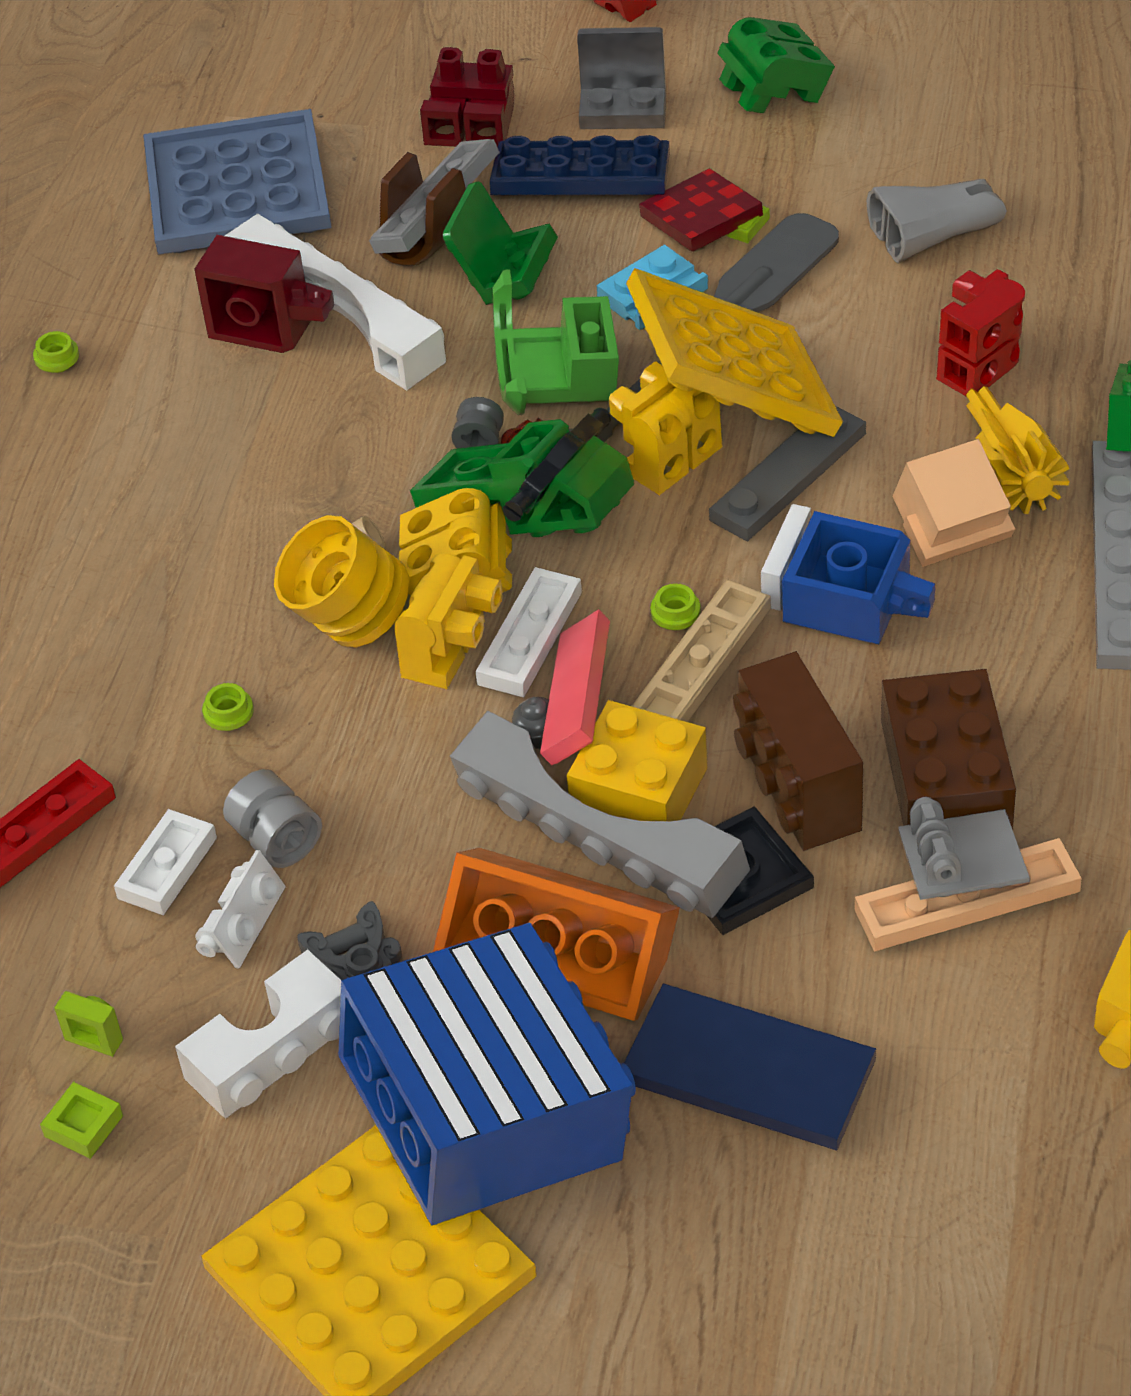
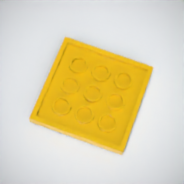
M634 268L626 285L664 368L667 379L672 385L684 391L696 389L708 393L716 401L724 405L732 406L736 403L751 408L757 415L768 420H774L775 417L791 422L796 428L808 434H814L817 431L832 437L836 435L843 420L793 325Z
M376 1125L201 1255L204 1268L323 1396H388L537 1277L535 1264L480 1210L431 1226Z

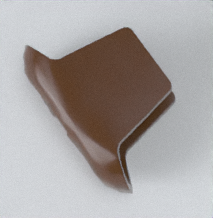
M407 152L381 180L380 227L423 183L417 155ZM452 168L427 195L425 238H420L406 252L379 253L382 258L397 265L415 266L427 260L445 244L443 231L466 190L461 170Z

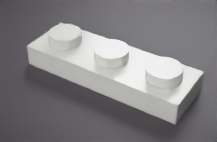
M537 567L533 569L476 670L477 685L525 697L582 593L580 578Z

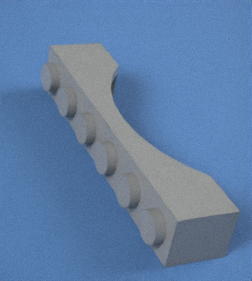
M490 711L484 714L450 755L458 775L457 783L469 796L477 800L485 797L498 804L501 810L516 821L526 819L538 825L543 833L553 841L564 843L566 840L581 848L582 852L593 862L602 866L609 863L622 870L636 885L646 889L652 886L666 893L675 905L685 911L691 912L693 909H696L713 918L750 871L742 841L699 818L677 821H638L612 816L583 804L565 792L547 774L538 758L529 732Z

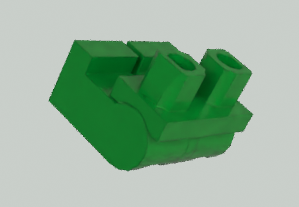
M745 17L737 21L729 31L728 43L722 42L717 52L726 63L719 80L730 90L742 92L738 103L744 110L757 113H765L772 97L786 99L790 88H793L804 101L818 103L835 66L817 46H814L815 43L798 24L754 17Z

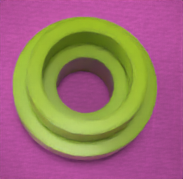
M61 331L48 332L36 341L33 358L36 366L43 371L52 373L64 372L79 359L78 346L67 333Z
M677 583L668 584L660 588L652 600L650 606L651 617L662 628L668 630L685 629L692 626L701 614L700 601L688 586Z
M223 683L213 687L207 693L202 706V713L205 722L211 728L220 731H231L248 723L253 716L254 706L252 698L242 687L233 683Z

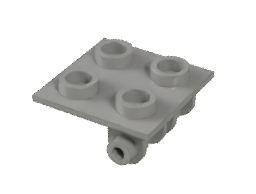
M921 797L914 802L911 808V825L898 827L920 900L1030 882L1027 868L1005 809L944 819L940 803L929 797Z

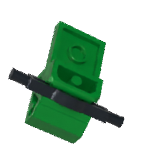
M596 408L592 414L588 413L572 431H569V425L561 419L530 422L509 443L451 449L410 490L415 508L456 490L474 488L488 496L490 505L500 502L510 535L530 533L532 537H543L557 530L573 529L574 533H586L597 529L601 525V521L613 508L620 504V500L635 483L627 457L597 438L599 433L611 422V415L604 408Z

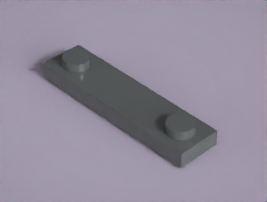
M835 406L843 423L834 437L817 431L814 434H808L798 429L709 508V520L748 542L866 434V421Z

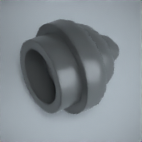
M532 697L525 700L514 710L512 716L513 724L529 732L535 749H541L549 702V699L544 697Z

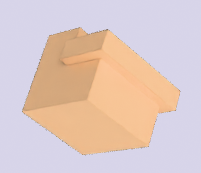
M979 439L906 463L894 491L893 499L904 520V529L911 540V544L922 567L1012 537L1015 527L1008 514L1011 508L1010 503Z

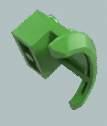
M510 269L504 270L493 287L495 354L502 400L517 415L525 413L526 404L609 401L610 394L617 390L619 364L609 296L562 298L561 327L513 329Z

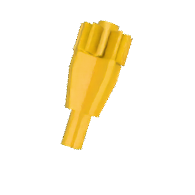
M983 386L979 392L974 389L968 391L966 396L970 402L966 406L982 429L975 439L980 440L1010 503V510L1013 511L1019 506L1024 514H1029L1032 501H1036L1040 509L1044 511L1047 509L1044 498L1048 495L1059 501L1061 495L1054 485H1069L1070 481L1064 472L1070 470V468L1049 439L1043 427L1008 402L1001 407L988 387Z

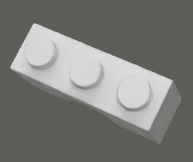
M308 949L264 981L271 1013L276 1017L270 1024L257 1030H242L230 1024L219 1014L175 1046L184 1079L225 1119L239 1108L252 1104L261 1095L263 1090L283 1075L296 1071L305 1062L307 1057L328 1041L339 1038L341 979Z

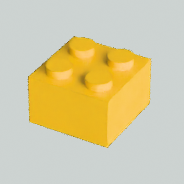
M608 700L595 723L593 742L580 750L567 773L568 794L583 804L612 816L638 821L681 820L708 768L706 727Z

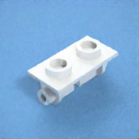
M260 850L255 851L249 862H244L242 866H237L233 869L231 879L218 900L222 910H212L204 926L199 928L195 935L197 940L196 949L199 953L206 957H214L216 953H225L235 968L241 967L286 887Z

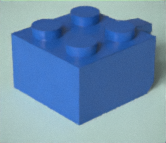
M814 511L782 579L783 622L879 645L892 614L929 617L935 602V583L909 574L911 540L902 531Z

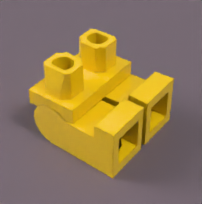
M655 361L646 367L640 376L641 390L636 393L628 387H619L610 394L609 407L610 414L623 424L624 441L633 446L634 453L627 457L633 479L660 496L689 473V467L694 470L722 448L720 403L708 393L696 389L684 391L675 387L668 381L663 366ZM700 440L704 444L699 449H697V445ZM666 465L671 467V470L664 474Z
M474 488L459 489L400 515L399 547L402 550L399 551V560L405 564L410 578L408 592L410 596L423 576L429 573L431 560L435 555L441 553L451 554L462 559L463 555L477 558L480 575L500 580L502 593L512 588V574L506 568V558L512 552V539L506 533V519L502 507L498 503L490 506V499L484 492Z
M441 553L435 555L431 560L429 573L419 581L410 596L409 607L401 613L395 622L401 678L447 690L465 659L464 653H468L470 648L476 649L484 630L485 619L483 611L496 613L503 598L501 581L480 575L477 558L463 555L462 559L451 554Z

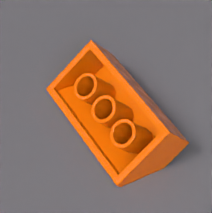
M475 848L456 853L433 952L531 923L542 942H549L553 947L559 969L568 982L573 981L577 985L584 1006L636 1021L668 959L680 907L493 851Z

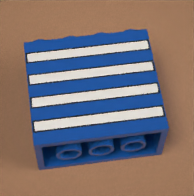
M531 923L341 980L338 1057L431 1226L623 1160L626 1134L630 1132L629 1111L631 1097L636 1092L633 1075L625 1063L619 1064L609 1048L608 1037L603 1026L598 1021H592L583 1007L582 996L577 985L573 981L568 982L558 967L553 947L549 942H542Z

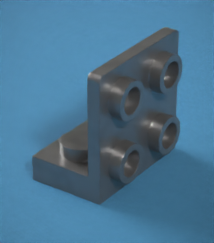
M661 27L579 29L577 43L581 84L579 106L580 129L664 128L666 83L663 29Z

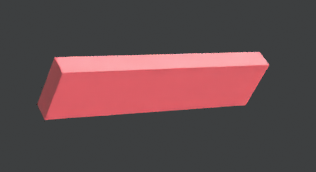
M599 609L560 633L540 754L551 766L558 764L593 742L610 620Z

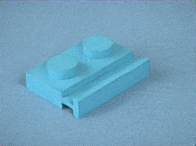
M664 244L596 285L597 297L609 296L610 308L626 321L632 319L635 322V327L641 330L645 328V325L626 285L634 268L700 292L708 289V275L704 272L698 274L694 271L693 264Z

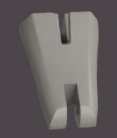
M986 179L931 187H873L868 192L866 199L870 228L880 241H886L885 246L888 253L898 264L951 237L995 225L1005 218L1007 212L1003 201L992 191V187Z

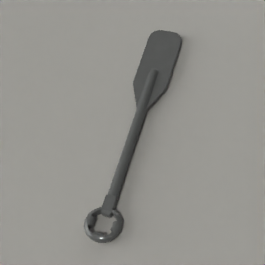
M797 213L786 217L721 277L714 297L755 312L771 307L839 242V231L831 223L809 214ZM640 379L629 389L638 393L641 390ZM611 415V422L599 433L597 438L605 442L613 435L612 429L620 422Z

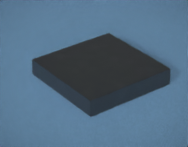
M755 806L714 826L742 841L750 871L713 918L707 916L722 936L814 888V876Z

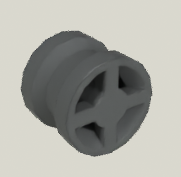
M471 397L460 403L456 415L457 422L451 435L455 447L458 449L498 444L499 431L504 421V414L500 406L493 400L484 397Z

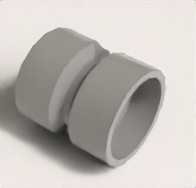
M261 769L243 777L231 789L224 802L223 814L225 820L244 839L250 841V845L255 850H260L273 867L285 868L294 865L314 848L320 838L322 830L321 818L300 797L295 796L294 791L272 770Z

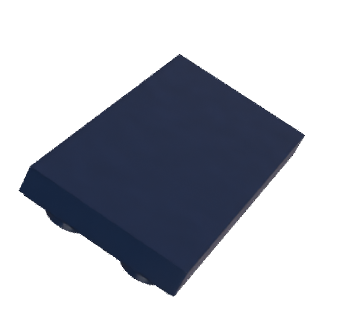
M602 135L596 136L591 140L573 141L568 136H554L547 141H530L529 138L524 136H512L505 141L498 142L497 147L500 153L494 159L489 181L490 195L665 194L670 144L667 140H659L651 135L639 136L634 140H616L612 136Z
M663 983L624 1063L631 1070L635 1087L837 1151L876 1061V1048Z

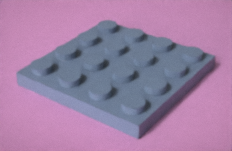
M311 109L143 134L154 237L158 255L173 252L181 253L187 250L209 247L216 235L225 236L256 214L263 216L274 224L281 225L290 234L311 233L317 230L332 228Z

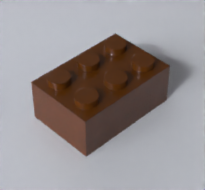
M797 651L738 670L739 693L733 695V704L739 718L740 728L734 730L735 742L741 756L744 759L751 758L755 765V775L762 793L765 796L772 795L775 800L777 816L785 833L793 832L801 848L805 851L862 831L863 760Z
M987 669L882 680L881 724L903 826L911 825L910 811L914 802L921 797H929L940 803L944 819L1005 809L1013 830L1016 786Z

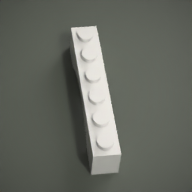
M256 214L225 235L300 250L305 282L332 290L335 304L333 310L341 313L354 323L367 339L373 353L375 371L406 391L446 363L444 333L438 323L432 319L425 318L409 308L402 300L395 299L380 290L371 281L364 280L346 269L339 261H334L317 251L310 243L303 242L288 233L281 225L274 224L263 216Z

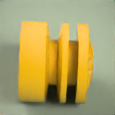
M326 515L312 520L301 528L284 547L275 567L274 588L278 599L289 609L309 623H312L341 646L357 648L374 642L394 624L408 598L410 578L405 564L342 516Z

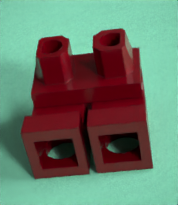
M443 47L441 49L430 85V98L423 101L420 109L424 145L456 147L466 137V141L494 139L498 146V142L507 139L514 109V84L512 80L514 74L513 65L505 64L500 50L485 49L479 52L477 63H467L463 61V51L459 48ZM445 125H452L454 127V132L450 134H441L436 132V130ZM492 127L496 130V134L492 136L477 134L478 131L484 128Z

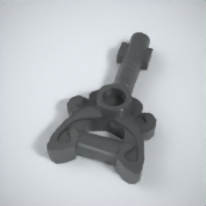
M373 901L368 902L360 909L356 916L357 923L327 937H324L320 932L311 931L297 935L301 954L308 949L341 980L398 963L402 957L401 946L398 940L391 937L385 938L380 912Z

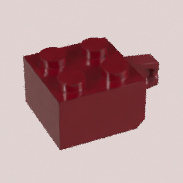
M216 235L194 268L207 335L210 339L284 353L295 348L311 321L324 322L335 305L332 290L305 282L300 250Z

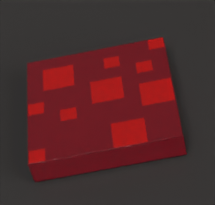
M710 168L665 190V194H657L639 203L642 218L692 252L738 229V226L757 216H763L761 201Z

